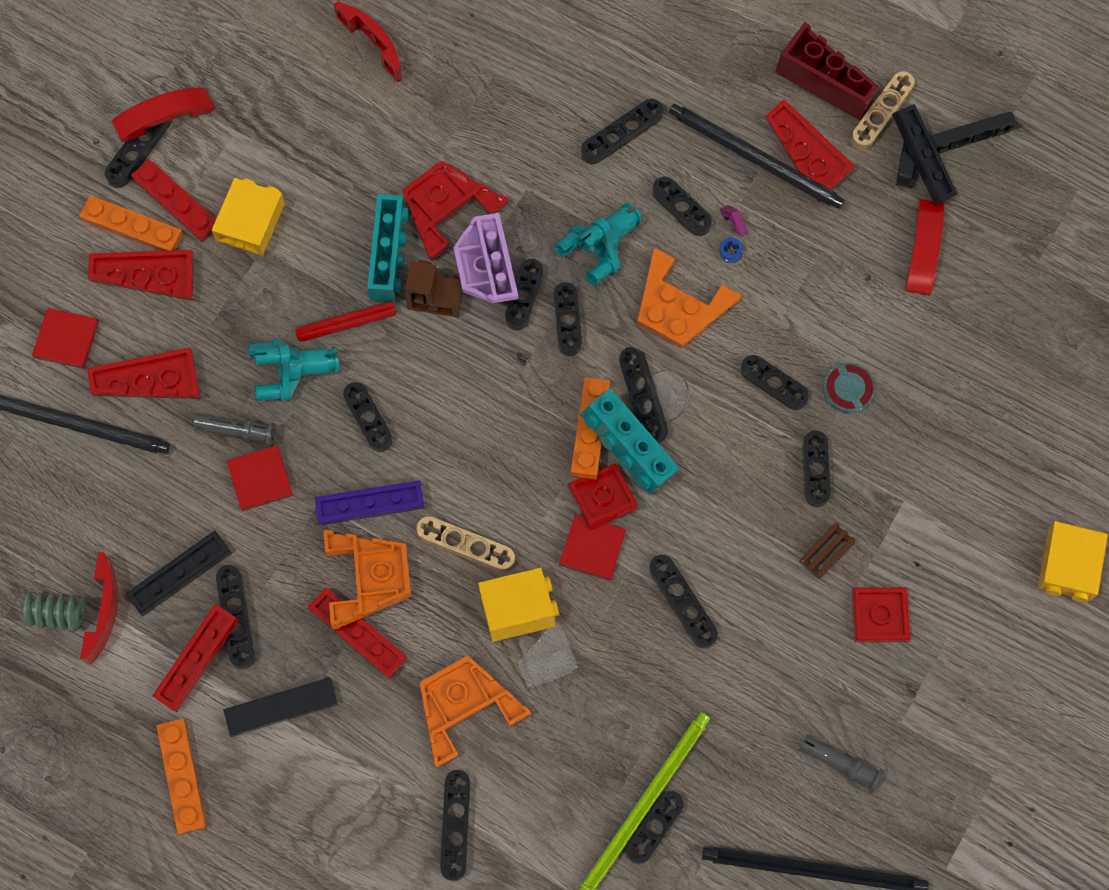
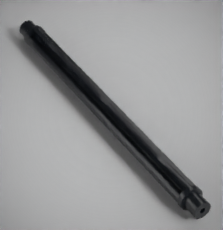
M675 103L671 106L669 113L675 116L678 121L828 206L832 205L839 210L842 208L845 199L839 197L836 192L686 107H680Z
M0 395L1 411L65 427L120 444L130 445L155 454L157 452L167 454L170 449V443L161 441L160 438L131 432L119 427Z
M703 847L702 860L712 861L713 864L732 865L892 890H928L929 884L928 880H921L916 876L890 874L714 847V849Z

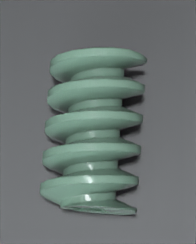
M28 592L23 606L24 621L29 627L35 624L39 628L47 625L50 629L58 626L60 630H66L69 627V630L75 632L83 621L86 599L82 597L79 604L76 605L74 596H71L68 603H65L63 595H60L57 602H54L53 594H49L46 601H43V594L38 593L35 600H33L32 593Z

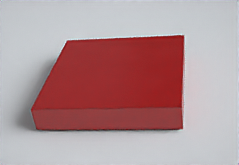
M47 308L32 356L35 359L84 369L99 324L98 319Z
M278 445L227 460L241 511L293 496Z
M616 463L598 470L597 480L579 478L568 483V488L590 530L638 510V504Z
M575 514L559 566L611 581L626 529L605 523L590 530L584 517Z
M907 587L852 589L855 643L909 642L911 640Z

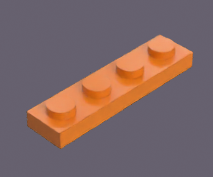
M91 195L88 197L79 215L80 220L160 251L176 250L183 236V232L179 228Z
M584 377L570 476L597 480L602 442L598 435L586 426L580 414L589 404L610 388L609 380Z
M182 718L156 725L177 834L183 835L206 829L207 825L186 720Z

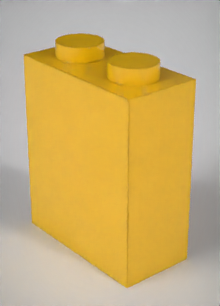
M234 178L212 228L215 241L263 256L285 205L282 193L272 186L263 187L249 179L240 180Z
M1055 521L1048 528L1038 589L1045 590L1046 594L1052 596H1070L1076 602L1087 603L1093 600L1099 591L1108 534Z
M542 568L478 583L492 642L556 627L555 617L559 616L556 600H550L549 592H552V586L549 576L544 577Z

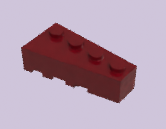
M806 22L803 23L780 54L775 71L861 120L871 106L878 89V85L858 67L847 63L845 56L841 52H835L830 48L825 38L814 34L811 31V26Z

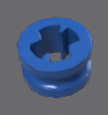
M736 238L725 239L720 245L721 258L728 263H735L741 259L742 243ZM728 246H732L733 249H738L735 250L734 255H731L730 252L727 251Z

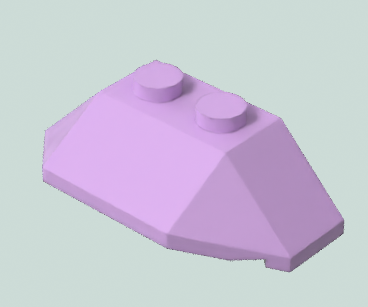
M495 213L473 217L470 225L453 247L462 291L491 303L519 299L500 214Z

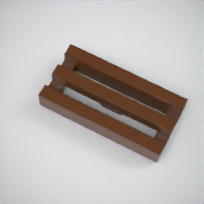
M837 522L799 560L818 579L856 541V539L848 535L846 530H842ZM835 532L838 536L810 563L808 559ZM843 539L846 543L820 570H817L815 567Z

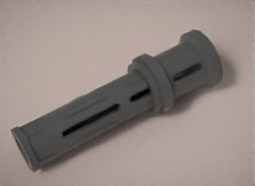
M200 413L196 415L194 420V430L242 438L247 443L257 441L266 443V446L271 447L276 436L275 423H270L269 425L255 423L253 419L243 422L207 416Z
M806 735L799 749L843 772L849 781L855 780L868 787L871 793L876 789L884 772L881 769L877 771L869 767L860 758L853 760L809 735Z

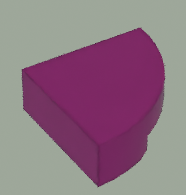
M729 205L720 209L725 221L730 219L732 222L733 231L741 236L748 232L739 209Z

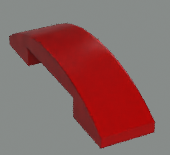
M338 1L334 3L336 18L350 33L359 28L382 52L380 55L383 68L397 82L401 81L397 52L391 39L381 26L370 16L353 6Z
M186 88L145 100L125 110L111 121L121 142H125L145 135V129L189 113L194 118L214 111L215 106L205 88Z
M919 198L911 262L905 286L906 292L931 295L943 229L944 203L942 202L934 205L931 200Z
M98 552L94 579L100 585H104L96 632H84L80 659L86 664H92L104 649L111 635L117 614V579L112 563L104 552Z

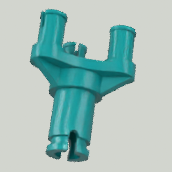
M627 202L606 219L597 218L590 226L576 224L569 229L565 237L554 244L555 251L561 257L567 256L577 246H583L582 250L592 252L600 263L586 273V279L590 284L596 286L609 274L613 275L620 269L621 265L617 250L619 240L642 222L641 213L636 208L632 213L628 214L633 204Z
M281 338L271 339V342L248 343L249 359H256V366L277 363L279 374L277 384L254 385L256 402L273 399L289 401L301 376L329 374L330 371L334 373L339 372V357H335L338 353L336 347H331V349L298 350L296 346L289 347L288 344H284Z

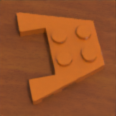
M655 248L652 254L637 324L682 349L706 330L707 326L713 321L722 317L729 308L738 304L742 295L721 285L710 304L706 305L663 281L673 266L675 258Z
M323 530L326 557L354 554L358 599L329 603L332 630L411 597L406 544L372 538V540L357 538L353 534L347 533L345 536L334 534V531Z
M468 655L420 682L433 758L437 769L459 757L446 730L496 703L509 727L531 716V712L526 706H523L508 690H505L491 675Z

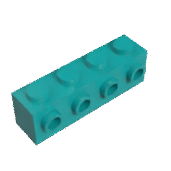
M377 194L367 286L370 301L395 302L396 293H401L402 278H398V272L403 270L404 254H400L401 246H406V231H403V223H408L409 208L404 207L403 196Z
M611 388L589 404L580 414L586 426L598 435L604 447L616 456L619 464L629 471L635 478L637 485L642 490H645L648 495L680 469Z

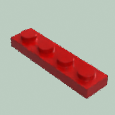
M150 159L131 174L133 181L201 243L212 234V228L216 219Z
M325 588L308 606V609L332 629L329 603L342 600L328 588ZM363 618L338 629H333L337 635L388 679L407 660L406 655Z
M214 604L152 696L171 710L178 712L240 619L221 606Z

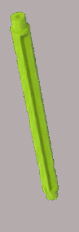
M700 712L697 718L691 721V725L584 882L580 883L579 890H595L686 755L702 732H705V727L710 721V717Z

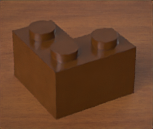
M419 260L418 262H410L405 285L408 310L458 318L463 297L460 279L453 275L438 276L437 266L429 261Z

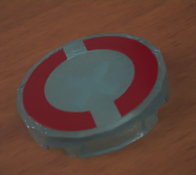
M850 362L839 364L832 368L826 375L823 384L824 398L829 406L835 410L842 411L844 414H855L866 409L873 400L876 390L874 378L870 372L861 365Z

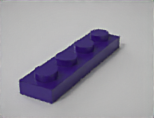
M420 480L314 497L319 525L425 508Z

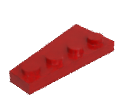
M784 99L766 115L768 124L800 173L832 190L854 170L855 165Z
M192 250L89 254L88 278L92 282L193 301L194 254Z
M191 347L87 368L90 391L93 396L201 399Z

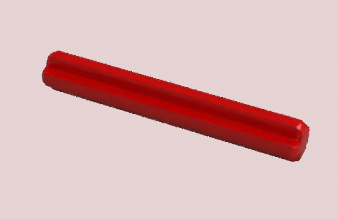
M388 301L297 327L295 332L298 341L303 342L395 316L396 309L394 303Z

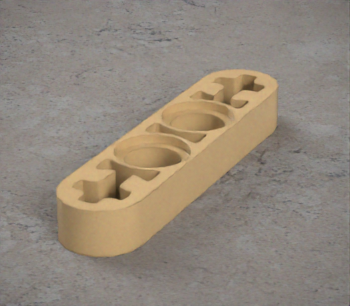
M904 71L896 73L856 126L851 137V144L855 149L860 151L868 150L893 118L892 114L898 111L905 102L915 84V79L910 73ZM906 82L907 84L898 93L896 90L899 83ZM887 97L893 98L896 105L888 107L883 103V99ZM878 115L882 118L883 123L875 125L870 121V117ZM866 129H868L870 132L867 139L860 141L859 137H862Z
M424 517L417 523L418 537L427 544L498 572H508L515 564L514 552L505 545L434 517ZM429 524H432L433 530L441 533V528H444L441 541H438V534L430 532L428 536L425 535L423 527H428ZM451 533H457L461 537V542L456 546H450L446 542V537ZM482 543L486 547L485 553L481 556L473 555L470 551L472 545ZM490 548H494L493 554L499 557L503 553L507 554L509 562H504L503 565H500L498 558L491 556V561H488Z

